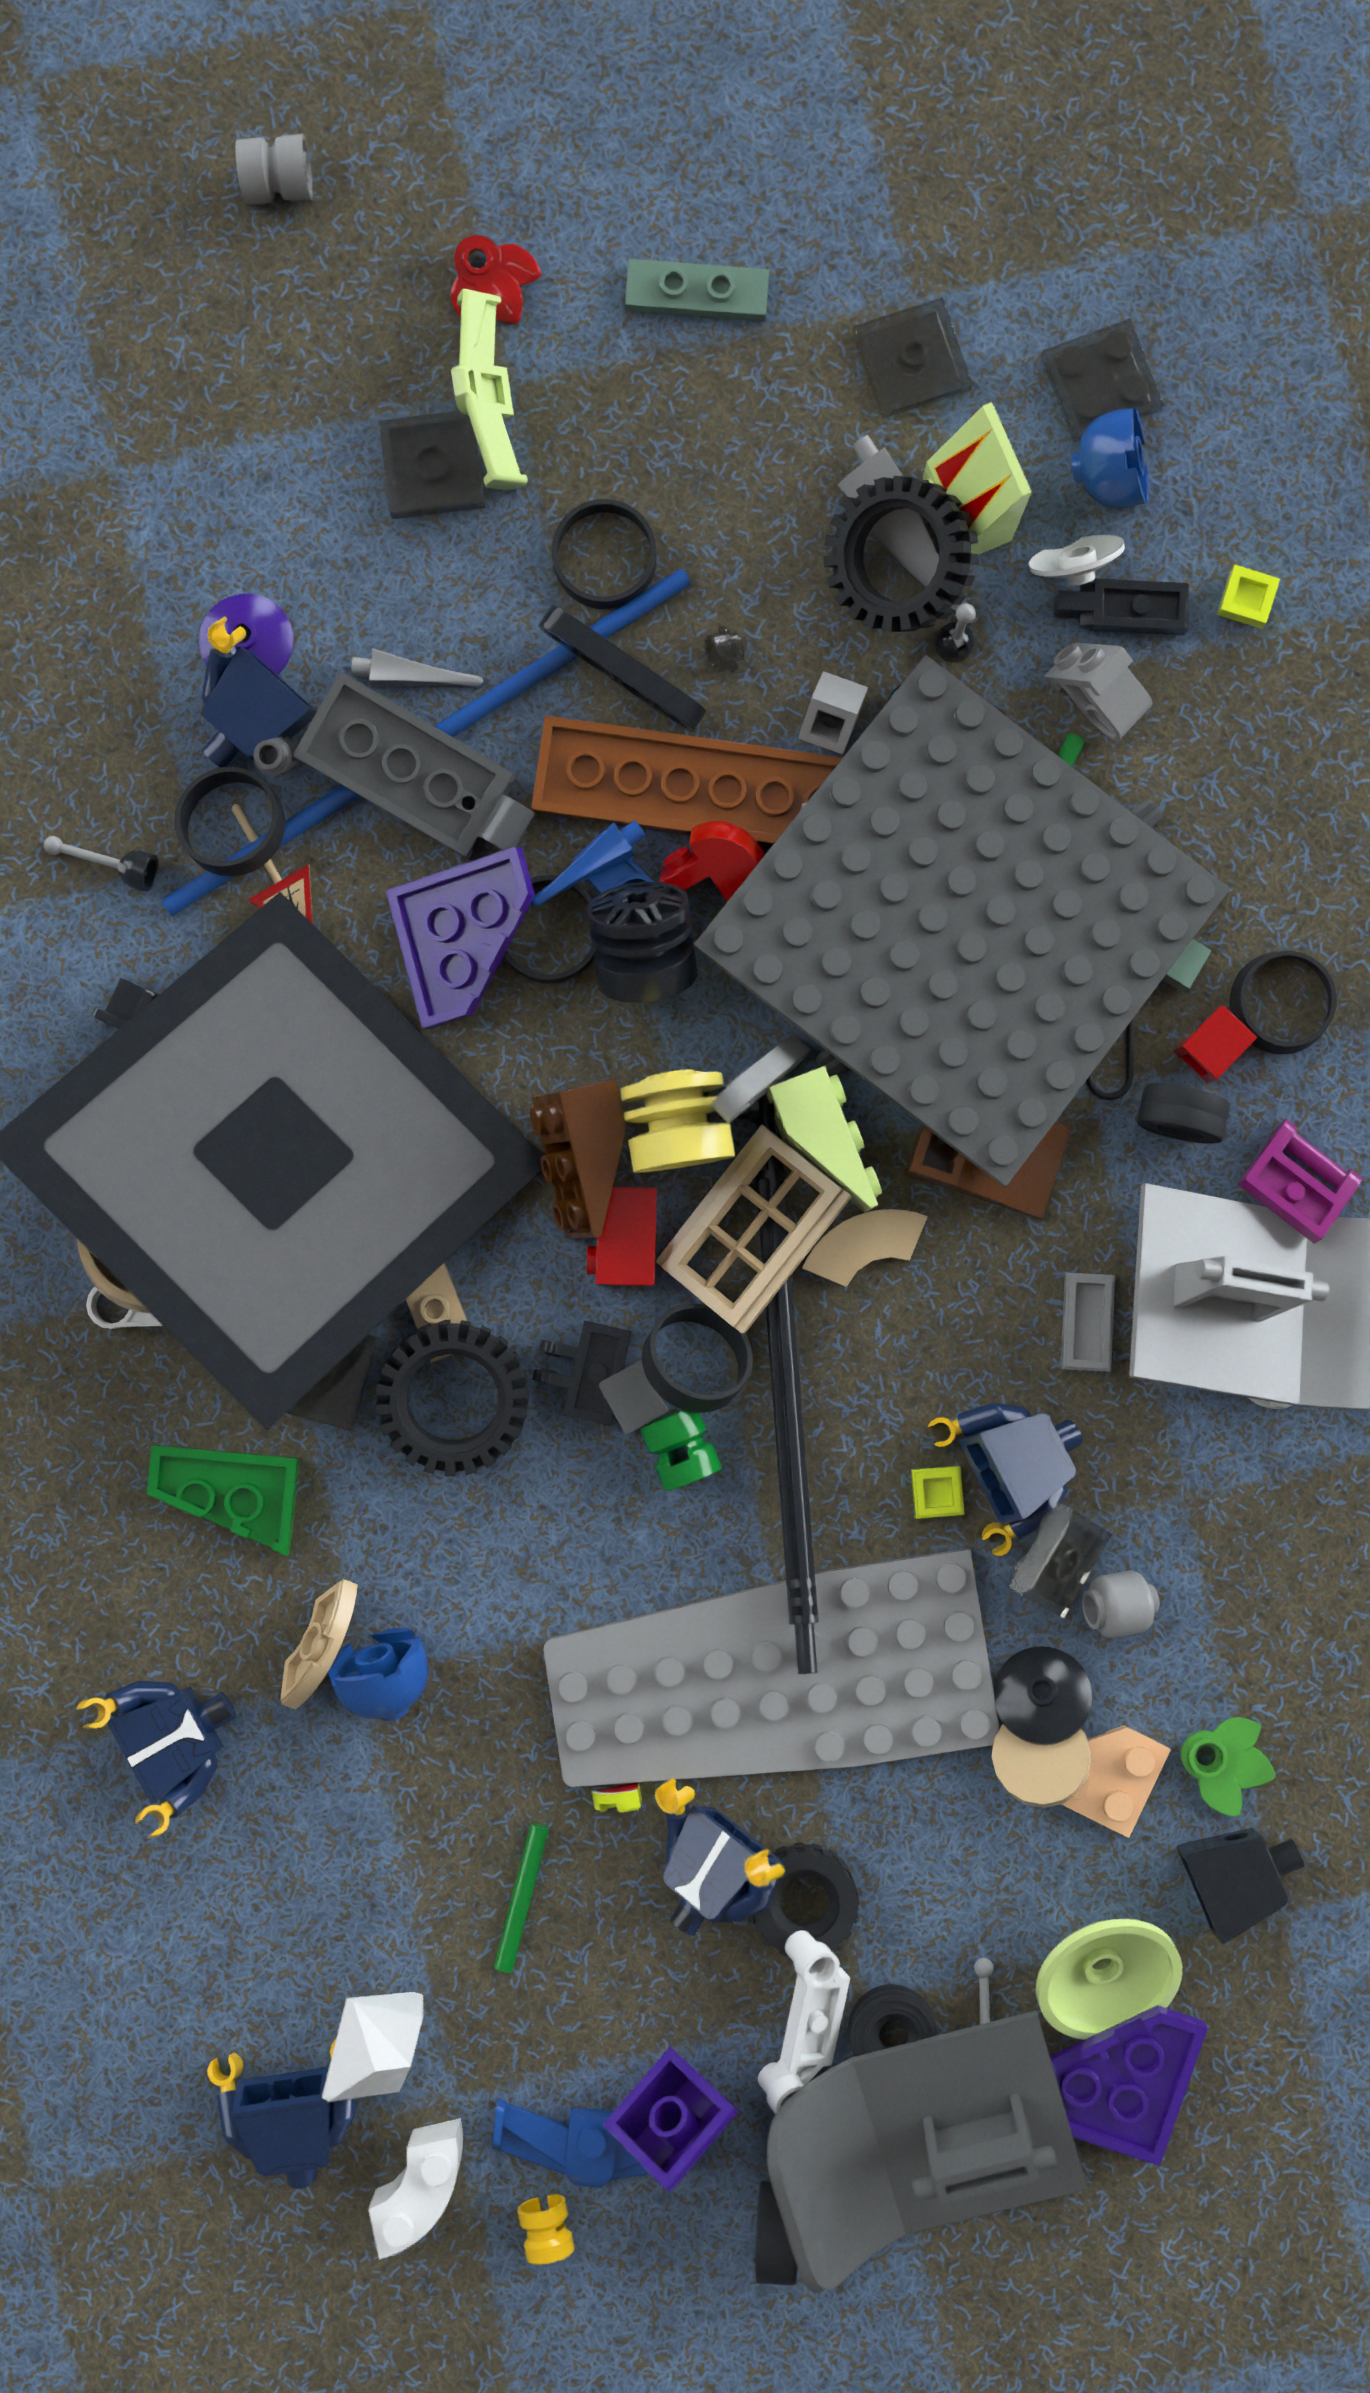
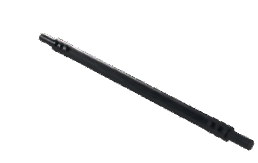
M766 1093L758 1099L759 1123H756V1127L758 1130L762 1124L776 1134L774 1103H769ZM773 1155L755 1176L757 1193L768 1202L785 1181L783 1163ZM785 1195L776 1208L787 1217ZM770 1216L760 1227L762 1263L764 1264L789 1234L786 1229ZM791 1274L765 1308L789 1624L794 1625L798 1674L818 1673L814 1623H818L819 1619Z

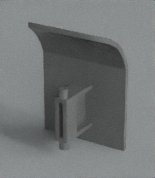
M1036 2010L852 2057L811 2080L786 2100L772 2120L768 2138L767 2165L773 2191L801 2278L806 2288L814 2293L837 2287L865 2260L907 2234L1088 2189Z

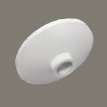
M1114 535L1081 537L1067 547L1042 550L1030 559L1029 569L1031 573L1039 576L1066 578L1067 584L1071 586L1082 585L1095 579V570L1109 564L1123 553L1125 549L1124 540Z

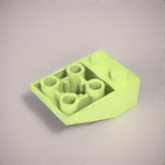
M825 1066L769 1087L767 1098L770 1104L774 1103L775 1122L782 1140L852 1195L850 1201L863 1212L878 1206L875 1197L882 1194L881 1186L873 1167L870 1166L865 1169L863 1167L858 1152L864 1148V1143L856 1122L853 1120L847 1123L841 1107H843V1103L847 1102L838 1076L833 1075L829 1077Z

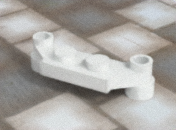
M804 1930L793 1933L785 1944V1951L792 1959L798 1975L781 2057L778 2062H772L763 2067L758 2075V2083L767 2094V2103L775 2114L778 2113L786 2100L806 2085L822 2067L832 2066L850 1977L839 1967V1960L827 1945L822 1942H816Z

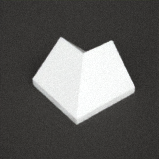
M407 1992L346 1999L322 2095L323 2099L330 2102L400 2092L411 2067L423 2019L422 1994Z

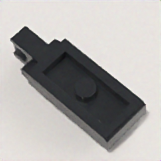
M1095 578L1093 582L1080 585V591L1059 590L1054 598L1053 618L1079 619L1078 628H1090V631L1185 635L1188 631L1189 584Z

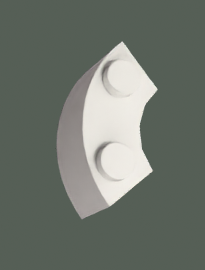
M461 2118L413 2129L407 2146V2167L394 2181L375 2190L368 2210L379 2259L392 2256L415 2244L435 2225L444 2212L453 2192L462 2158L463 2129Z

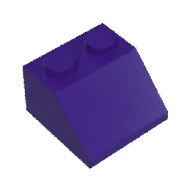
M670 2046L603 2123V2126L670 2193L738 2111Z

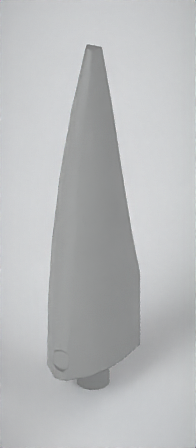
M866 435L853 445L854 450L863 463L849 473L838 486L847 497L857 498L859 495L856 489L862 485H875V479L882 477L893 478V476L903 475L886 448L878 451L869 435ZM909 508L893 510L884 515L873 525L871 531L902 566L921 584L927 587L936 572L939 555L922 515ZM965 599L962 604H968ZM952 605L950 608L956 611L960 605ZM975 616L974 620H973L972 622H970V623H974V622L977 621L976 616Z

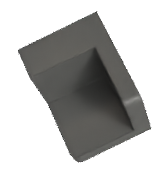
M642 1360L610 1376L599 1384L600 1390L625 1435L669 1412L663 1398L656 1393L647 1380Z

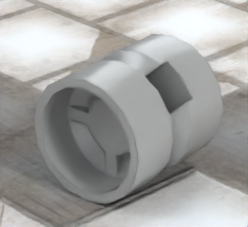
M303 133L276 137L273 146H270L264 137L236 140L237 173L242 198L246 206L271 204L276 193H280L284 200H290V202L312 200L311 166L307 143Z

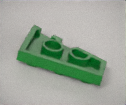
M156 1444L151 1446L147 1494L199 1518L208 1519L230 1529L235 1534L253 1539L271 1547V1550L288 1556L291 1551L300 1458Z

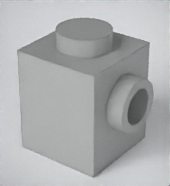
M823 671L811 698L798 739L843 755L855 727L868 687Z

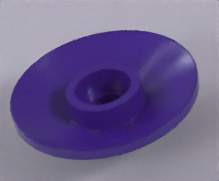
M238 594L223 599L208 612L199 632V649L205 665L207 664L211 649V643L207 635L208 629L224 616L227 617L225 622L227 634L231 635L240 626L251 631V637L248 641L235 645L236 651L239 647H243L253 652L277 675L287 665L293 649V631L287 616L277 604L260 595Z

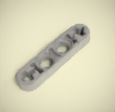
M793 1033L739 1075L713 1101L711 1106L730 1123L766 1094L769 1087L783 1080L810 1053L811 1049Z

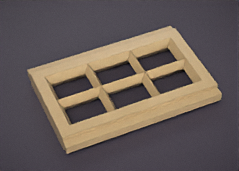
M761 1124L655 1262L732 1327L745 1334L852 1198V1195ZM773 1155L790 1168L792 1172L768 1202L748 1185ZM801 1177L820 1194L795 1224L776 1207L798 1178ZM742 1194L762 1211L740 1239L735 1241L717 1225ZM770 1216L786 1229L789 1234L764 1264L746 1250L745 1246ZM712 1234L729 1248L730 1252L706 1281L687 1264L709 1235ZM740 1257L758 1273L735 1303H733L714 1286L734 1260Z

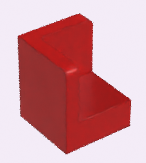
M1220 1006L1194 1033L1187 1036L1173 1051L1208 1084L1217 1080L1257 1037L1225 1006Z

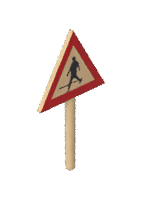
M234 804L232 811L252 843L258 839V836L241 806ZM270 859L264 866L275 884L251 897L248 901L261 908L276 894L281 892L312 923L310 864L281 879Z

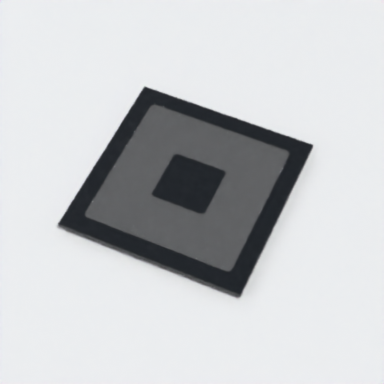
M281 892L276 894L0 1131V1161L266 1431L542 1171L541 1157L543 1156Z

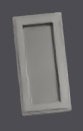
M1065 1273L1061 1369L1111 1372L1115 1275Z

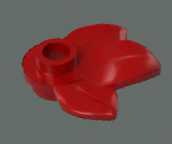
M468 236L458 244L454 253V266L458 276L451 289L453 307L461 318V306L457 305V297L462 289L500 296L501 303L496 305V320L517 324L521 318L523 305L522 292L519 285L529 284L538 280L542 275L540 267L532 255L516 244L496 246L491 239L485 236ZM480 251L486 256L487 261L482 268L476 269L469 264L468 258L472 252Z

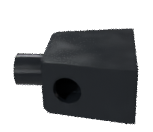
M1253 1828L1186 1842L1176 1846L1211 1932L1221 1944L1231 1941L1284 1907L1289 1902V1898L1280 1877L1305 1867L1299 1849L1292 1839L1267 1848L1263 1837Z

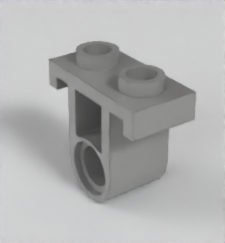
M1088 643L1070 644L1056 655L1053 661L1055 665L1044 676L1056 690L1059 691L1063 687L1088 720L1109 739L1114 741H1120L1153 704L1147 691L1129 670L1128 666L1133 662V659L1122 646Z

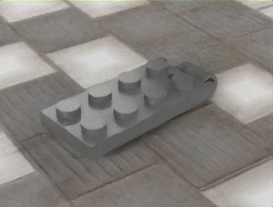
M341 671L292 755L299 761L467 859L471 857L473 853L472 848L478 837L501 851L517 846L535 815L527 807L503 794L508 784L513 783L516 777L514 773ZM465 797H472L474 799L475 807L473 809L466 810L463 808L462 800Z

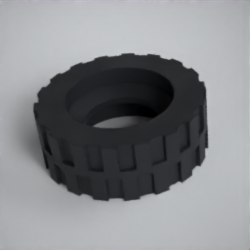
M803 1842L794 1843V1846L786 1848L783 1846L776 1849L777 1852L774 1855L784 1862L782 1866L785 1871L781 1877L775 1879L776 1882L770 1906L766 1910L753 1915L757 1931L763 1935V1941L769 1947H775L779 1954L786 1957L788 1955L785 1951L787 1939L793 1933L800 1930L807 1931L816 1942L824 1943L832 1952L840 1948L839 1944L844 1939L848 1940L852 1934L851 1928L854 1923H857L859 1915L857 1911L859 1895L850 1869L845 1862L838 1858L836 1853L831 1850L822 1849V1846L818 1844L804 1845ZM800 1876H809L817 1879L823 1884L828 1893V1906L824 1915L816 1922L805 1925L789 1920L780 1907L782 1889L790 1880Z

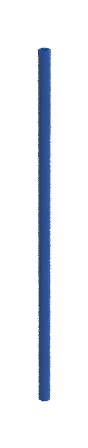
M680 568L589 628L607 639L690 586V579L685 571ZM560 645L442 720L434 727L454 737L578 656ZM341 785L285 821V832L279 848L360 796ZM267 833L223 861L235 860L249 854L259 846ZM206 871L161 901L169 914L174 916L235 876H220Z

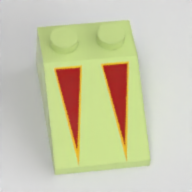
M992 402L982 406L927 461L922 477L923 480H928L930 483L939 484L946 488V494L954 495L962 502L958 507L960 511L969 512L973 522L967 525L968 530L976 532L978 543L971 544V553L982 554L1012 541L1032 493Z

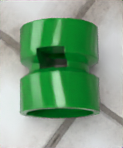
M680 1410L639 1428L649 1454L658 1455L659 1457L655 1469L665 1492L697 1481L722 1469L713 1444L703 1441L702 1436L707 1429L700 1413ZM686 1445L689 1457L680 1460L675 1449Z

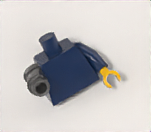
M224 616L212 624L207 633L211 649L205 670L202 700L205 705L201 715L218 732L202 749V752L221 768L226 767L241 750L247 757L255 761L256 767L265 775L276 776L280 773H287L292 770L297 761L292 756L295 749L290 739L313 720L317 710L253 652L243 647H239L236 651L235 645L245 638L246 631L240 626L231 635L227 634L225 630L227 617Z

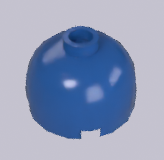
M1136 407L1113 410L1097 417L1088 425L1081 437L1080 452L1073 453L1071 456L1075 482L1084 481L1089 496L1099 504L1107 507L1130 508L1146 504L1149 500L1148 466L1144 467L1142 450L1145 440Z
M392 1628L369 1635L380 1643L353 1651L350 1643L337 1653L328 1670V1674L341 1704L351 1713L367 1719L393 1721L404 1716L409 1711V1707L422 1695L429 1675L427 1655L420 1637L418 1636L416 1639L413 1630L408 1628Z

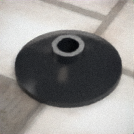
M1032 1647L1013 1655L1000 1669L994 1685L995 1708L1003 1725L1019 1739L1036 1745L1057 1744L1075 1735L1085 1724L1092 1706L1091 1684L1083 1667L1069 1654L1052 1647ZM1036 1685H1048L1052 1690L1051 1695L1045 1700L1037 1699L1033 1695V1689Z

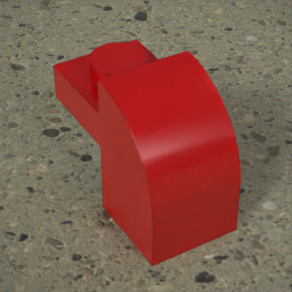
M705 822L692 827L689 841L690 851L687 847L680 848L664 860L659 882L678 886L684 891L710 876L726 902H728L762 860L765 853L755 838L745 829L729 822Z

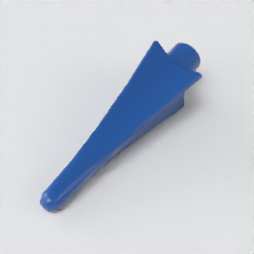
M634 820L619 831L613 822L575 862L534 896L531 905L539 907L575 884L634 857L635 854L631 846L646 836L642 828Z

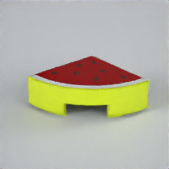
M639 1782L591 1791L594 1808L600 1812L617 1807L619 1812L635 1811L641 1808L642 1797Z

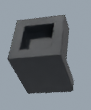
M120 978L105 1011L95 1007L91 1016L119 1030L159 994Z

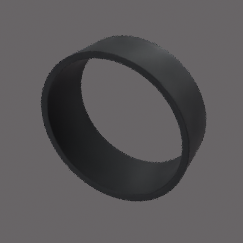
M1296 951L1270 952L1254 958L1240 970L1230 992V1012L1257 1037L1251 1044L1254 1047L1272 1054L1296 1053L1314 1044L1330 1025L1337 1006L1336 988L1329 972L1313 957ZM1276 957H1292L1306 963L1317 972L1327 991L1328 1012L1323 1026L1312 1036L1300 1041H1279L1265 1035L1254 1025L1246 1008V989L1251 976L1263 963Z

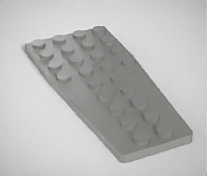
M959 1549L815 1573L819 1622L814 1623L818 1673L798 1674L794 1625L789 1624L786 1580L548 1639L543 1651L564 1783L570 1787L664 1781L671 1778L678 1780L857 1767L993 1745L994 1737L999 1731V1723L995 1708L971 1549Z

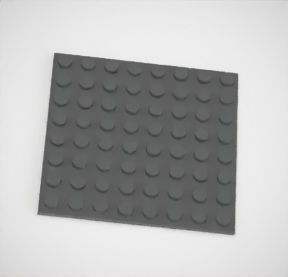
M925 655L697 939L693 948L1005 1188L1230 888Z

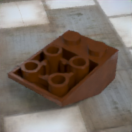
M615 1079L532 1098L534 1108L530 1109V1120L535 1134L542 1138L545 1155L541 1157L542 1171L546 1181L553 1185L557 1201L552 1205L553 1217L557 1228L560 1231H564L565 1238H596L602 1234L626 1131V1123Z
M1055 1122L1007 1187L1004 1188L921 1124L905 1175L1042 1220L1072 1128Z

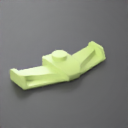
M462 289L457 297V305L461 306L459 365L451 369L456 404L463 414L470 417L487 470V474L483 478L485 487L500 490L517 489L527 484V476L520 474L503 421L514 415L507 368L494 366L496 305L501 303L500 296Z

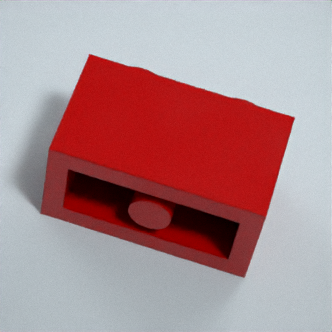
M612 1187L602 1234L600 1237H597V1246H588L587 1275H596V1285L655 1286L657 1188Z

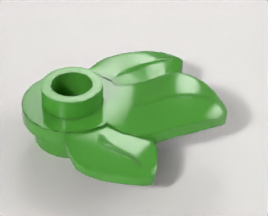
M1243 1717L1225 1719L1213 1731L1200 1730L1190 1734L1181 1747L1180 1758L1182 1765L1190 1775L1198 1779L1201 1798L1210 1807L1228 1816L1238 1817L1241 1813V1788L1247 1789L1260 1786L1276 1778V1773L1268 1758L1260 1750L1253 1747L1261 1731V1725L1255 1721ZM1203 1746H1209L1213 1751L1212 1759L1207 1763H1199L1196 1757L1197 1751Z

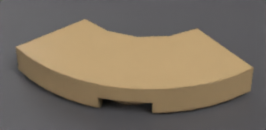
M899 1209L875 1210L856 1215L840 1223L823 1236L814 1246L801 1269L847 1287L856 1272L872 1261L885 1258L910 1261L928 1216Z
M343 1579L315 1600L308 1629L296 1650L285 1661L280 1699L281 1705L296 1710L312 1695L324 1679L346 1635L355 1605L358 1584Z

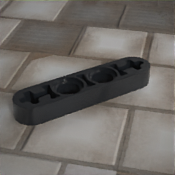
M551 605L539 623L538 627L554 641L684 729L694 732L706 714L704 707L561 608Z

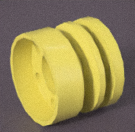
M679 1070L648 1076L636 1084L620 1089L622 1102H645V1107L624 1113L626 1122L648 1123L649 1127L648 1133L628 1140L634 1173L683 1168L735 1157L730 1124L708 1123L706 1116L707 1113L716 1111L711 1104L717 1097L704 1098L703 1092L724 1086L721 1072Z

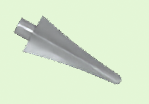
M372 648V659L353 657L351 676L369 678L370 688L403 686L481 687L484 683L483 678L480 676L429 666Z

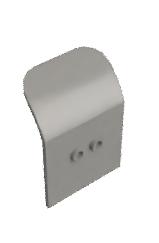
M1142 1184L1129 1378L1294 1406L1370 1410V1218L1337 1217L1323 1239L1313 1244L1267 1207L1153 1184Z

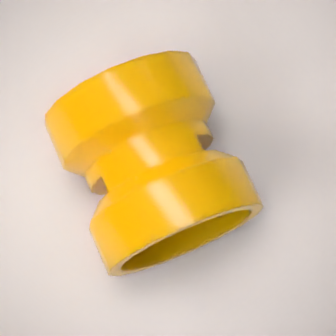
M548 2195L549 2209L541 2212L539 2197L523 2202L517 2209L520 2226L527 2230L524 2250L526 2260L531 2264L538 2265L557 2262L574 2252L575 2246L572 2232L566 2228L564 2223L568 2216L566 2198L563 2195Z

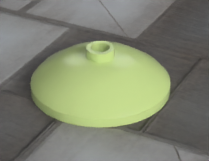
M1131 1919L1099 1921L1073 1932L1062 1940L1048 1955L1041 1966L1036 1981L1037 2001L1043 2016L1053 2028L1067 2036L1085 2040L1156 2005L1167 2008L1175 1997L1181 1983V1958L1171 1938L1152 1924Z

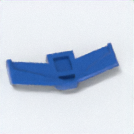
M498 2099L493 2134V2148L567 2175L568 2179L576 2186L601 2188L610 2180L650 2174L603 2126V2123L614 2111L571 2107L569 2125L507 2103L505 2100Z

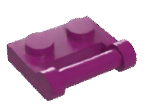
M1284 1119L1267 1140L1268 1142L1237 1185L1315 1244L1323 1239L1363 1178L1352 1169L1346 1172L1297 1134V1127L1287 1119ZM1283 1149L1288 1150L1333 1185V1190L1328 1189L1282 1153Z

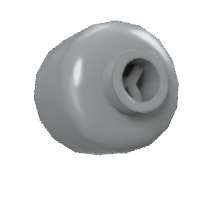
M1128 1570L1094 1578L1088 1587V1591H1085L1083 1594L1082 1609L1090 1628L1097 1629L1101 1635L1108 1639L1148 1631L1153 1623L1154 1614L1159 1610V1596L1155 1587L1152 1584H1148L1141 1574L1134 1570Z

